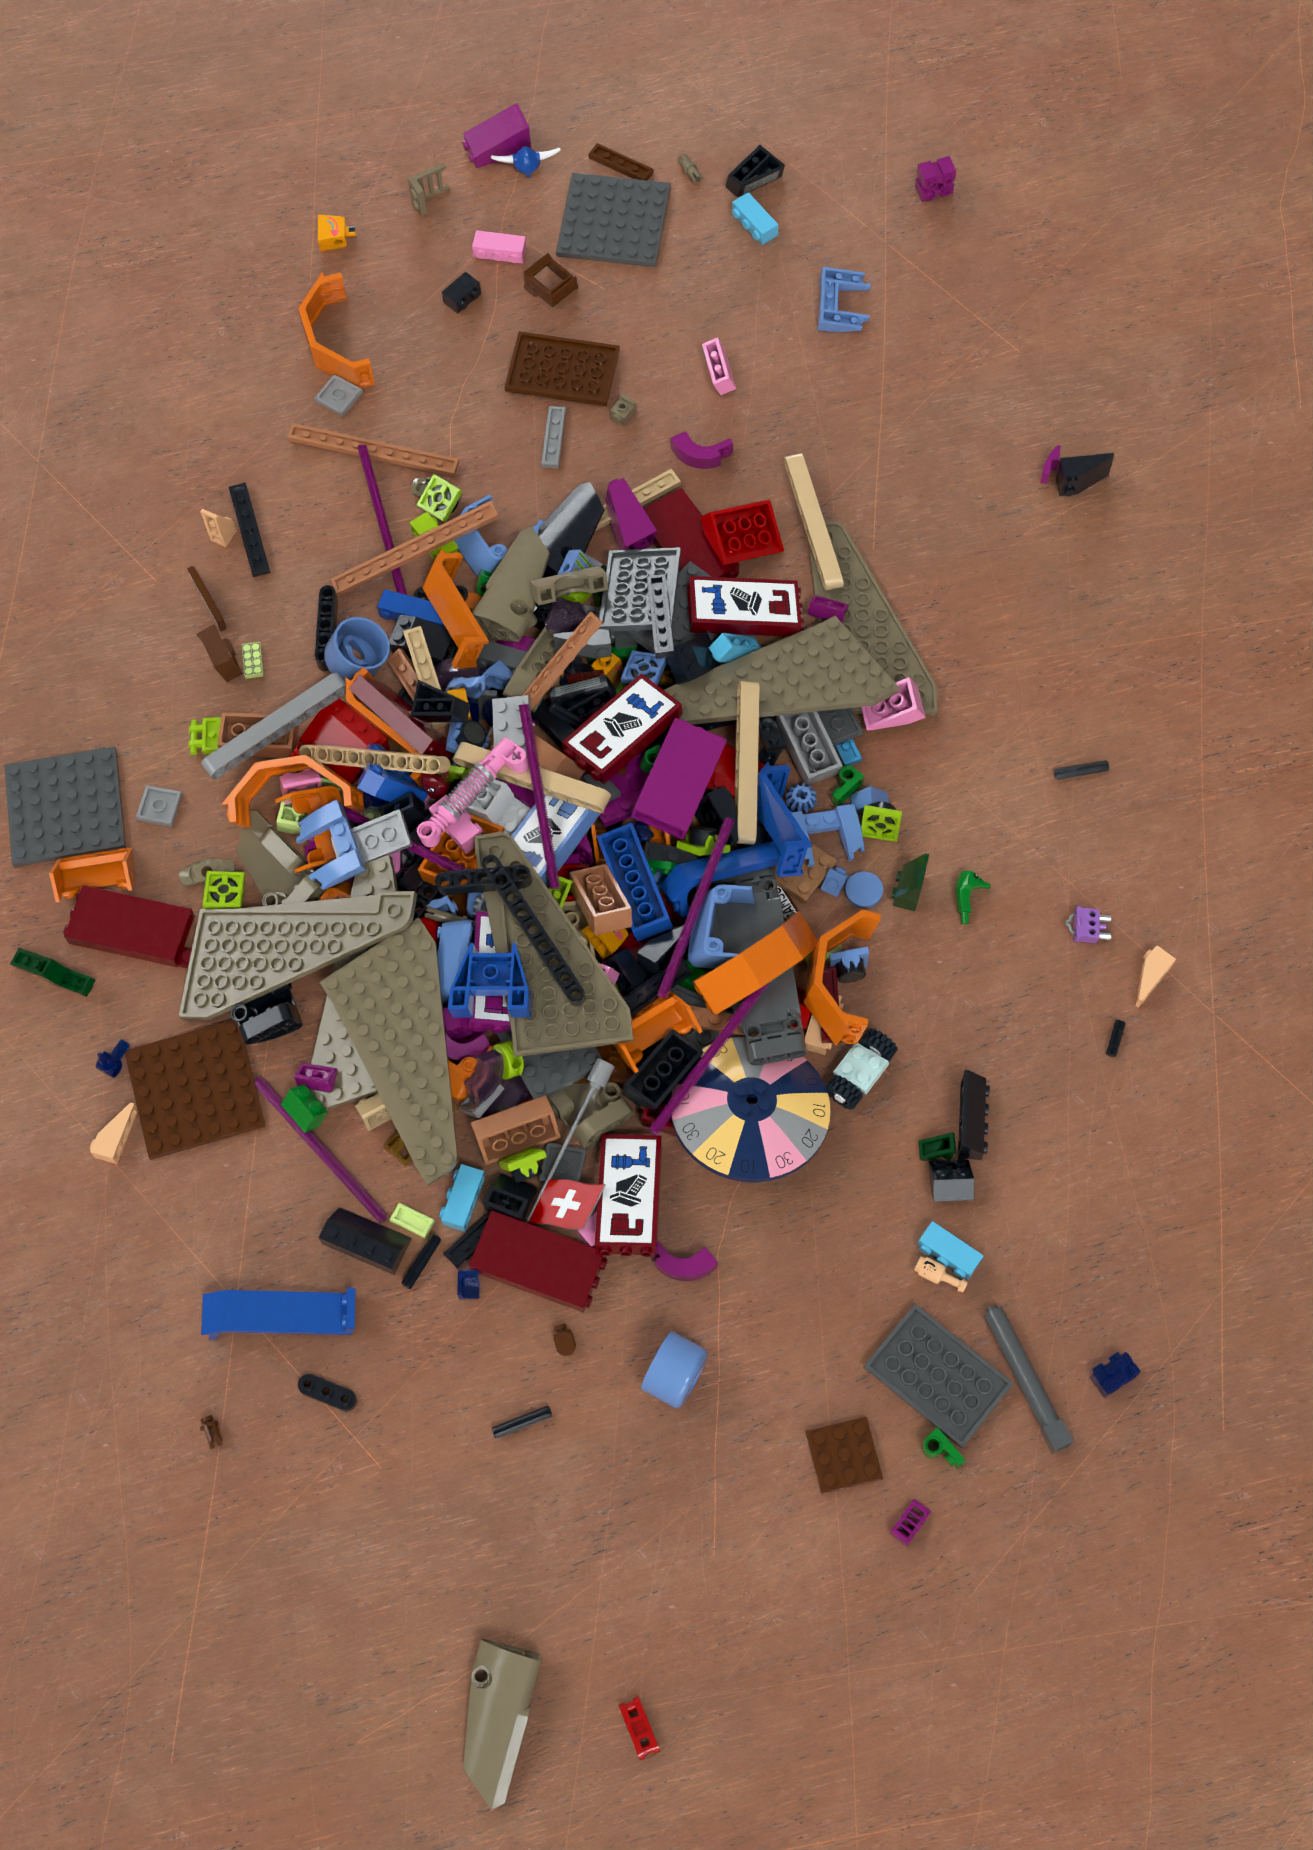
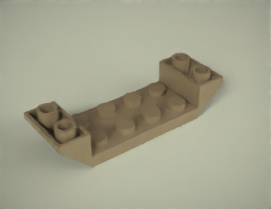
M546 624L514 671L503 695L506 697L522 696L558 652L554 648L553 634L561 632ZM545 694L542 696L539 703L535 705L531 711L536 712V710L542 703Z

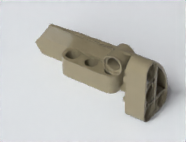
M608 1082L605 1088L600 1087L599 1090H594L573 1135L585 1150H590L601 1143V1134H613L634 1114V1110L620 1096V1088L616 1083ZM571 1084L547 1098L554 1117L558 1120L561 1119L569 1130H571L592 1088L589 1084Z

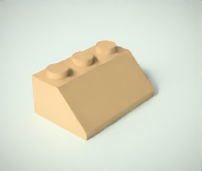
M378 1093L370 1098L360 1100L355 1105L368 1131L391 1120Z

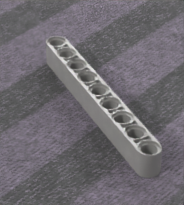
M337 672L330 674L205 757L201 765L212 779L220 778L346 694V682Z

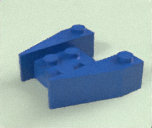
M370 742L367 749L387 751L382 745L377 743L373 744ZM369 762L366 767H359L364 771L358 780L357 788L374 797L391 802L413 792L424 802L428 796L425 790L419 788L411 779L410 775L412 772L386 770L378 764H371Z
M470 943L449 990L448 1010L453 1018H472L474 996H508L507 1009L512 1018H531L533 998L516 943H512V953H478L474 943Z

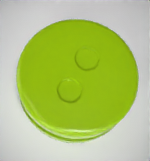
M513 1041L494 1045L491 1057L493 1067L498 1076L504 1080L520 1076L524 1069L523 1056H514Z

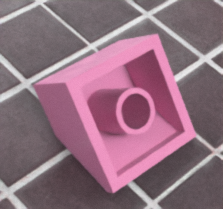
M305 769L299 773H286L279 777L283 796L295 791L322 787L320 775L316 770ZM285 801L284 803H285V805H286V804H291L292 802H291V801Z

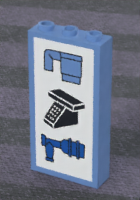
M545 795L546 801L544 802L547 805L545 809H548L546 810L548 811L546 816H549L547 817L549 818L548 821H550L548 825L551 828L549 832H552L550 833L552 834L550 839H553L551 840L553 841L552 844H554V847H552L554 848L553 851H555L553 855H556L554 856L556 858L554 862H557L555 863L556 867H558L556 871H559L601 813ZM535 804L514 831L512 837L547 887L549 885L548 871L545 864L543 841H541L542 834H540L539 818H537L538 811H536Z

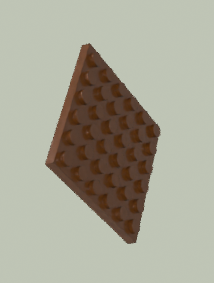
M234 1019L124 1051L150 1160L266 1127L247 1048L241 1036L238 1023Z

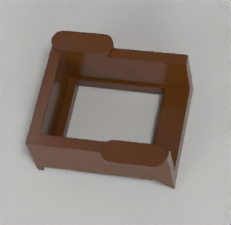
M549 253L524 271V289L534 297L540 296L552 307L578 289L577 277H574L553 260ZM546 266L564 280L551 291L534 277Z
M215 625L196 634L203 642L214 665L213 667L226 682L243 674L235 658L236 653L230 640L226 638L222 640Z

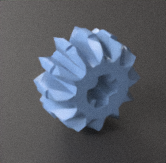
M805 782L802 786L796 783L795 788H789L785 798L787 799L786 805L791 806V812L797 810V812L803 811L807 814L808 809L813 811L814 804L817 803V793L812 791L811 785L805 787Z

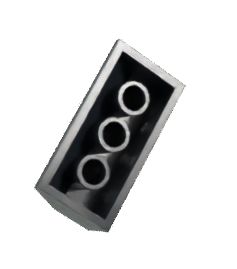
M671 1029L638 1068L639 1071L634 1073L625 1083L622 1095L637 1106L656 1110L704 1052Z
M964 1070L960 1083L958 1158L982 1160L983 1155L987 1154L988 1142H984V1135L988 1134V1123H985V1116L989 1114V1104H986V1097H989L990 1085H986L985 1077L969 1070Z
M340 1207L327 1219L318 1237L323 1245L392 1275H395L412 1238Z

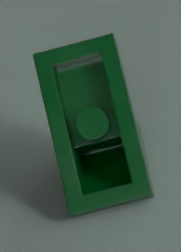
M954 1132L918 1141L919 1156L922 1161L940 1157L951 1160L956 1153Z

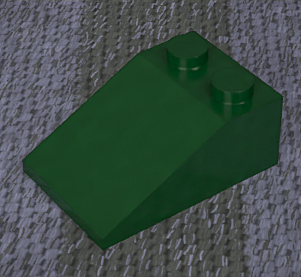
M925 853L904 864L902 871H898L895 881L899 882L898 887L893 888L891 898L894 899L893 906L916 911L929 854Z

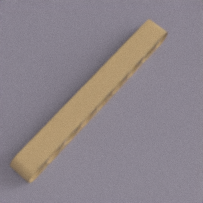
M802 453L784 457L785 468L824 590L841 588L844 586L843 577Z
M739 681L737 689L735 809L739 838L737 844L754 845L756 842L760 689L758 682Z
M461 742L452 759L456 764L472 769L477 762L483 761L491 751ZM504 765L496 774L498 779L533 790L530 768L524 773H515ZM543 768L538 769L541 770L540 775H542V778L540 779L543 782L541 786H544V792H542L545 793L544 795L597 813L604 812L611 797V794L605 789Z
M318 744L303 745L299 749L300 756L307 755L324 764L366 767L369 762L371 764H378L386 770L428 774L446 773L450 769L449 759L437 755Z

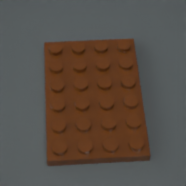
M519 331L505 384V391L607 406L620 346Z

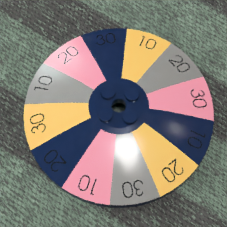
M729 1038L726 1043L724 1042L725 1045L721 1046V1051L718 1050V1055L715 1054V1059L711 1060L712 1063L708 1064V1069L705 1068L703 1070L705 1073L702 1072L700 1074L702 1077L700 1079L697 1078L699 1081L697 1083L694 1082V1087L690 1088L692 1091L689 1090L687 1092L689 1095L686 1094L684 1096L686 1099L683 1098L681 1100L683 1103L680 1102L678 1104L680 1107L678 1109L675 1108L677 1111L675 1113L672 1112L674 1115H672L671 1120L674 1131L683 1148L697 1163L721 1177L740 1182H767L788 1176L806 1165L815 1156L824 1142L830 1122V1101L825 1084L816 1069L804 1057L763 1065H751L746 1038ZM710 1045L703 1048L702 1051L705 1053ZM701 1057L697 1060V1062L691 1067V1069L686 1073V1075L672 1090L671 1099L673 1095H675L676 1091H678L677 1089L681 1087L680 1085L684 1083L683 1081L687 1079L686 1077L690 1075L689 1073H691L692 1069H694L695 1065H697ZM750 1097L755 1098L757 1103L749 1104L746 1099Z

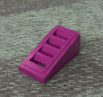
M913 1499L889 1534L907 1547L931 1511ZM913 1507L924 1513L923 1517L912 1510ZM909 1513L919 1520L918 1524L908 1517ZM903 1521H907L915 1528L911 1530L909 1527L903 1524ZM898 1528H903L910 1535L907 1537L905 1534L899 1531Z

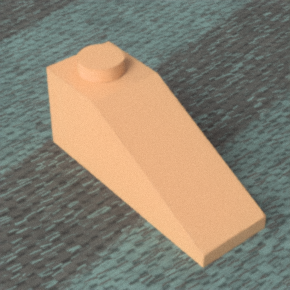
M202 509L200 512L210 540L227 547L237 532L234 521L229 517H222Z
M1156 946L1153 951L1149 949L1143 957L1145 961L1142 966L1135 1005L1138 1008L1171 969L1176 960L1159 946Z
M130 1102L97 1134L96 1139L92 1140L90 1152L95 1158L115 1164L118 1163L138 1113L134 1103Z

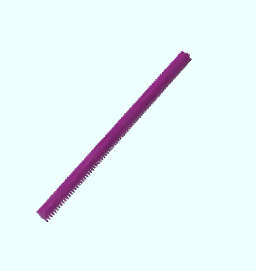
M359 445L358 451L385 550L389 551L395 546L390 535L382 499H380L381 495L378 484H376L369 452L366 447L367 445ZM398 567L391 571L397 593L408 595L401 575V569Z
M523 704L518 707L520 709L523 736L528 754L527 759L529 761L530 777L535 795L536 811H538L537 818H539L540 834H542L541 841H543L542 846L548 871L549 888L555 890L560 889V885H558L560 881L557 878L559 874L556 871L558 867L555 864L557 862H554L556 861L554 857L556 855H553L555 854L554 848H552L554 844L551 841L553 839H550L552 838V834H550L552 832H549L551 831L550 825H548L550 821L547 818L549 816H546L548 815V811H546L548 809H545L547 808L546 802H544L546 798L543 795L545 793H542L544 792V786H541L543 785L542 779H540L542 775H540L541 770H538L541 768H539V761H537L539 760L538 754H536L538 752H535L537 751V745H534L536 741H534L535 736L533 735L535 734H533L534 730L531 727L533 723H531L532 716H530L531 712L528 709L530 705Z
M343 806L349 820L359 825L371 821L360 813ZM414 841L412 842L413 846L406 848L448 871L468 870Z
M725 818L723 826H721L716 844L706 865L707 868L704 870L703 879L699 883L694 901L689 909L687 921L683 925L682 932L678 938L679 941L676 943L671 961L660 985L661 988L658 990L657 996L667 999L666 996L670 992L668 989H671L669 987L673 985L671 982L673 983L672 980L675 978L673 976L677 974L678 970L676 969H679L677 967H679V962L682 960L680 958H683L682 956H684L683 954L686 951L684 950L688 944L686 942H689L687 940L691 938L690 933L693 931L691 929L695 927L694 925L697 922L695 920H697L696 918H698L697 916L700 913L698 911L702 909L700 907H702V902L705 900L703 898L707 896L706 894L709 891L707 889H709L708 887H710L709 885L713 880L711 878H714L712 876H714L717 869L715 867H718L716 865H718L721 858L719 856L723 854L724 845H726L725 843H727L726 841H728L727 839L730 836L728 834H730L729 832H731L730 830H732L731 828H733L732 826L735 823L733 819Z
M767 984L746 996L745 1000L740 1004L741 1006L731 1016V1020H728V1024L724 1026L725 1028L718 1034L703 1057H701L700 1061L689 1073L690 1075L686 1077L687 1079L677 1089L678 1091L667 1103L668 1105L664 1107L665 1109L661 1111L662 1113L658 1115L659 1117L655 1119L656 1121L648 1129L655 1136H657L658 1132L661 1133L659 1130L663 1129L662 1126L664 1124L666 1125V1120L669 1121L671 1119L669 1116L672 1117L674 1115L672 1112L675 1113L677 1111L675 1108L678 1109L680 1107L678 1104L680 1102L683 1103L681 1100L683 1098L686 1099L684 1096L686 1094L689 1095L687 1092L689 1090L692 1091L690 1088L694 1087V1082L697 1083L699 1081L697 1078L700 1079L702 1077L700 1074L702 1072L705 1073L703 1070L705 1068L708 1069V1064L710 1065L712 1063L711 1060L715 1059V1054L718 1055V1050L721 1051V1046L723 1047L725 1045L724 1042L726 1043L727 1039H729L728 1036L731 1038V1032L735 1031V1027L738 1028V1023L741 1024V1019L745 1018V1013L748 1014L750 1012L748 1009L750 1007L753 1008V1003L755 1004L757 997L760 998L759 996H761L760 993L762 994L763 990L767 989Z
M263 1077L257 1078L255 1080V1087L369 1213L379 1223L386 1221L387 1215H385V1211L382 1212L383 1209L377 1206V1202L374 1203L375 1200L369 1197L370 1195H368L367 1191L364 1192L365 1189H361L362 1186H360L359 1182L356 1183V1179L354 1177L351 1178L352 1175L347 1172L348 1170L344 1169L343 1165L337 1162V1158L328 1151L327 1147L323 1146L324 1144L321 1141H318V1137L314 1136L313 1132H303L282 1107L283 1099L281 1100V1097L278 1096L279 1094L273 1091L274 1089L267 1084L268 1082Z

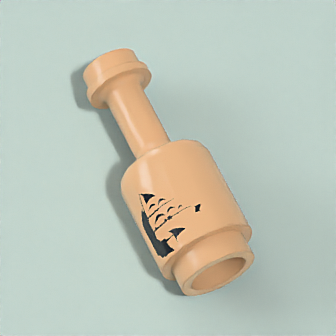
M921 1256L914 1271L918 1272L919 1276L935 1284L945 1281L957 1287L958 1292L963 1293L968 1284V1281L964 1278L959 1280L947 1274L945 1265L927 1256L926 1258Z

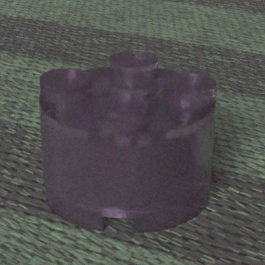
M558 597L556 602L552 604L546 617V629L548 631L551 629L554 634L574 632L587 616L583 610L584 606L580 602H572Z

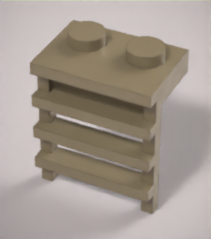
M438 164L434 165L435 168L432 170L427 168L423 174L418 172L414 178L408 177L412 205L415 211H419L421 216L427 214L426 199L450 189L449 185L443 186L441 171L447 169L445 164L438 166ZM435 173L438 185L436 190H434L432 175ZM426 177L429 193L425 194L423 179Z

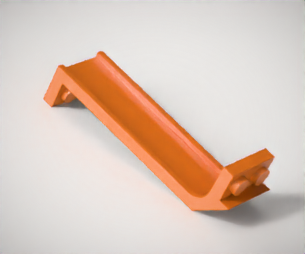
M441 549L422 589L458 647L452 662L453 668H476V661L484 645L488 644L489 640L453 583L463 556L460 552L445 553Z
M363 667L355 673L351 681L346 678V701L351 708L404 753L420 754L395 730L364 706L365 703L349 690L359 675L375 680L372 675ZM412 772L410 775L411 779L419 788L424 790L421 773Z

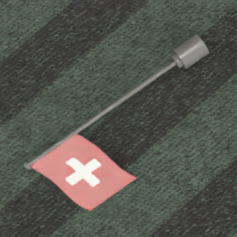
M599 1058L596 1059L587 1078L590 1081L589 1086L592 1088L525 1223L548 1224L572 1230L585 1229L606 1184L589 1185L571 1180H551L594 1090H599L600 1087L605 1088L615 1068L612 1064Z

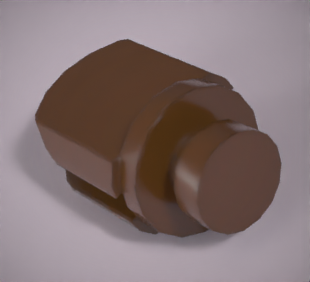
M566 1324L555 1326L554 1329L558 1333L553 1335L557 1352L562 1356L571 1355L576 1348L573 1333L571 1330H565L567 1328Z
M213 1415L202 1418L201 1423L204 1425L200 1427V1430L205 1433L210 1449L215 1447L209 1429L213 1430L218 1446L223 1445L217 1429L219 1423L218 1421H213Z

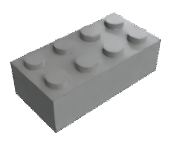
M817 712L777 716L775 722L806 786L840 773L843 765Z

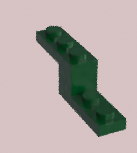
M18 948L10 963L15 968L37 975L55 986L85 997L88 996L96 981L94 978L70 970L50 958L22 948Z

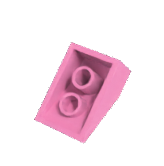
M910 677L896 682L899 686V692L874 706L861 707L868 731L907 725L925 718L918 686Z

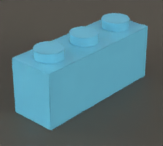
M749 192L732 201L731 212L733 217L738 219L744 229L748 230L752 237L761 245L778 236V223Z
M722 633L709 649L716 661L728 663L761 649V646L753 636Z
M461 1164L459 1170L456 1169L453 1176V1181H455L453 1188H449L446 1196L448 1202L446 1207H442L439 1216L444 1226L466 1232L485 1180L484 1171Z
M933 1221L917 1244L922 1253L927 1256L932 1255L937 1259V1262L954 1270V1274L961 1279L966 1278L969 1280L984 1256Z

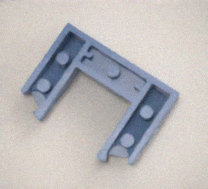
M822 267L819 284L820 310L818 315V331L850 332L862 330L863 326L861 324L864 321L868 322L870 315L838 311V291L870 290V283L864 284L861 279L865 276L864 272Z
M337 799L311 813L298 823L301 826L300 836L296 837L298 844L329 829L339 857L309 875L313 882L317 879L322 883L320 887L322 890L366 871L344 807Z
M854 804L837 806L835 810L802 814V811L792 812V815L808 839V834L838 830L848 861H852L855 858L853 853L858 849L861 853L865 851L862 831ZM808 848L805 859L808 860L807 866L813 867L815 864L812 848Z

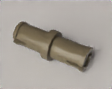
M687 154L681 155L684 160L679 156L678 162L684 168L685 174L690 176L694 184L700 183L697 177L700 181H702L703 177L698 172L695 163L690 161Z

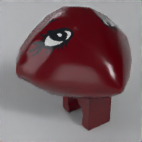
M449 771L439 776L438 774L421 773L422 785L430 798L440 799L449 792L450 785L445 779L450 773Z

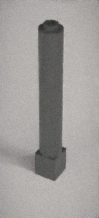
M997 1305L988 1308L984 1318L1042 1429L1041 1433L1051 1453L1054 1454L1071 1446L1074 1441L1063 1419L1059 1418L1005 1311L1002 1307L998 1308Z

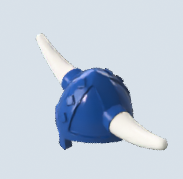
M524 146L516 154L509 156L492 155L491 159L504 163H514L518 171L527 174V178H530V174L539 167L540 160L555 155L561 149L536 152Z

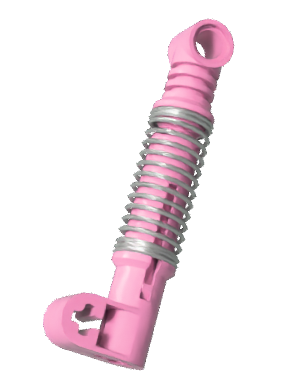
M502 738L483 761L477 762L474 768L468 772L469 775H466V778H463V781H460V784L454 787V790L451 791L452 794L449 793V797L447 796L446 800H443L437 806L436 814H433V817L429 819L430 821L422 822L418 826L417 834L422 844L426 847L436 846L445 828L447 829L448 825L459 820L463 812H466V809L472 806V803L475 802L474 800H477V797L483 793V790H486V787H489V784L494 781L496 774L504 765L515 773L527 771L529 761L525 751L509 739Z

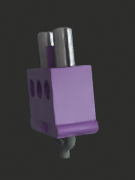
M1078 906L1074 913L1070 915L1069 920L1065 921V926L1069 927L1075 943L1078 941L1096 943L1098 939H1111V933L1100 932V930H1106V924L1100 923V921L1111 922V916L1101 915L1100 909L1081 908V906ZM1072 917H1073V930H1072V926L1069 924V923L1072 921Z

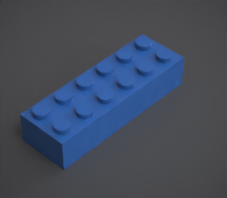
M633 823L597 836L608 868L631 906V929L637 942L672 929L673 925Z

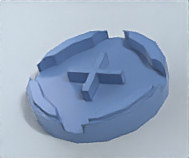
M857 872L850 876L846 882V898L857 908H872L882 898V882L873 873Z

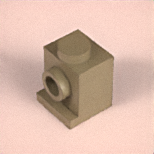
M621 394L620 399L610 410L611 419L617 424L626 426L637 412L636 401Z

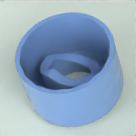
M352 617L338 625L326 644L324 658L330 672H337L345 682L346 678L351 681L355 673L363 667L374 677L388 658L390 644L386 633L378 624L366 618ZM352 649L359 652L363 660L357 659Z
M671 1331L655 1355L644 1377L641 1390L673 1408L682 1407L705 1367L708 1359L707 1350Z

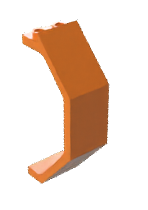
M322 272L298 308L315 367L332 376L335 374L359 388L375 385L369 358L353 362L318 344L315 340L312 326L324 307L328 304L347 300L341 272L325 277Z
M307 755L255 762L221 805L228 808L227 818L229 823L243 828L251 827L250 802L265 783L274 775L301 772L305 769L316 770L340 786L343 790L344 806L356 812L365 811L363 792L319 761Z
M863 909L822 935L809 957L803 1002L836 1047L840 1041L856 1045L866 1030L869 1019L843 1012L822 982L825 957L828 952L850 937L865 940L871 938L880 922L881 914Z
M800 911L785 918L786 921L740 954L693 980L695 989L702 995L708 1010L712 1011L715 1015L781 975L804 959L815 948L818 940Z

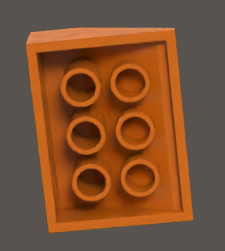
M469 814L472 819L471 822L473 824L477 823L483 830L481 835L503 832L505 830L500 825ZM445 831L442 832L439 843L430 849L468 870L479 869L475 848L465 854ZM425 858L418 868L422 880L435 885L437 874L448 872V870ZM464 879L460 882V884L464 885L468 882V880ZM449 881L442 882L441 886L448 885Z

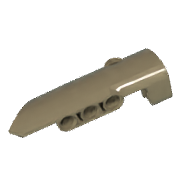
M532 526L520 531L486 585L487 591L472 612L487 639L519 642L527 629L537 623V618L533 613L536 602L532 599L530 581L543 578L550 553Z
M257 810L250 811L251 827L242 829L236 852L261 893L263 906L273 905L272 902L275 898V905L319 901L327 889L322 890L320 888L322 883L317 879L313 882L309 878V875L314 871L294 872V869L307 865L306 859Z
M481 1639L471 1672L463 1769L492 1810L505 1804L531 1707L530 1702L542 1662V1656L533 1651L488 1639ZM483 1669L487 1672V1676L484 1679H478L475 1676L476 1671Z

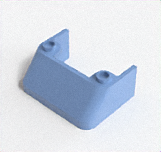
M488 495L467 506L460 515L489 501L493 502L492 496ZM477 529L454 540L459 547L458 551L476 578H478L481 569L494 573L508 551L502 544H496L489 548Z
M718 885L708 891L707 896H705L706 898H703L705 900H703V905L700 907L702 909L698 911L700 913L697 916L698 918H696L697 920H695L697 921L694 925L695 927L691 931L688 960L692 966L715 969L738 955L736 953H723V942L719 938L711 937L716 904L727 902L755 904L756 900L752 886Z
M473 920L442 923V927H438L437 938H440L438 964L443 1007L448 1005L449 990L471 943V938L474 937Z

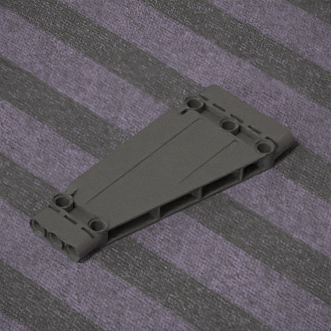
M774 866L713 881L709 885V889H707L711 890L718 885L752 886L756 900L755 904L734 902L716 904L711 937L719 938L723 942V953L740 954L785 922ZM699 885L693 887L688 892V912H690L689 909L691 907L689 904L694 901ZM793 966L767 984V989L765 988L764 992L760 993V998L757 997V1002L753 1003V1008L750 1007L748 1009L750 1012L748 1014L745 1013V1018L743 1017L741 1024L739 1023L746 1038L751 1065H763L796 1059L807 1054ZM745 998L731 1005L733 1012L738 1010L737 1008L741 1006L740 1004H742ZM793 1025L798 1026L794 1030L789 1029V1027ZM752 1033H759L755 1037L750 1036Z

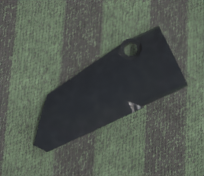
M590 482L578 485L539 527L538 536L550 553L543 578L558 575L569 550H581L585 554L605 511Z
M291 983L243 1005L238 1004L233 1007L231 1016L238 1023L244 1044L250 1045L270 1041L292 1033L303 1026L290 991L292 989Z

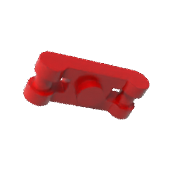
M639 1696L633 1698L632 1702L619 1704L618 1706L639 1759L646 1758V1755L652 1752L654 1754L660 1752ZM637 1709L639 1715L630 1718L629 1712ZM648 1737L650 1744L642 1747L640 1740Z

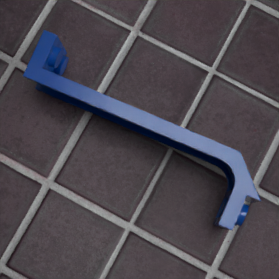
M767 762L758 773L757 816L781 852L775 872L777 876H802L804 872L801 868L807 849L812 847V843L782 800L790 768L788 765L770 766Z
M774 841L720 854L722 856H719L721 858L718 865H716L718 867H715L717 869L714 876H712L714 878H711L713 879L712 882L778 865L781 852ZM710 857L675 865L660 885V888L665 893L667 903H670L673 910L677 911L681 917H686L689 914L688 892L693 887L700 885L699 883L703 879L702 876L705 872L704 870H706L705 868H707L706 865Z
M347 1288L345 1293L222 1290L203 1294L201 1335H209L208 1340H217L218 1335L221 1333L352 1335L355 1329V1288Z

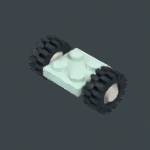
M870 1028L861 1039L860 1044H854L834 1070L833 1078L826 1085L828 1096L833 1098V1101L838 1102L840 1106L843 1105L844 1108L853 1110L863 1097V1094L860 1092L867 1095L888 1067L889 1061L898 1051V1047L892 1042V1039L887 1038V1035H883L881 1031Z

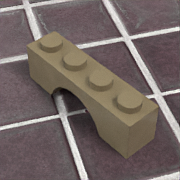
M600 566L530 581L532 599L538 605L556 602L558 597L566 593L587 592L592 594L608 590L607 574Z

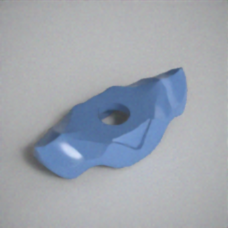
M484 676L454 678L449 682L445 692L447 693L450 689L465 688L468 697L477 699L485 691L486 680Z

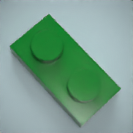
M647 860L653 875H656V872H661L662 875L668 876L675 865H677L673 862Z

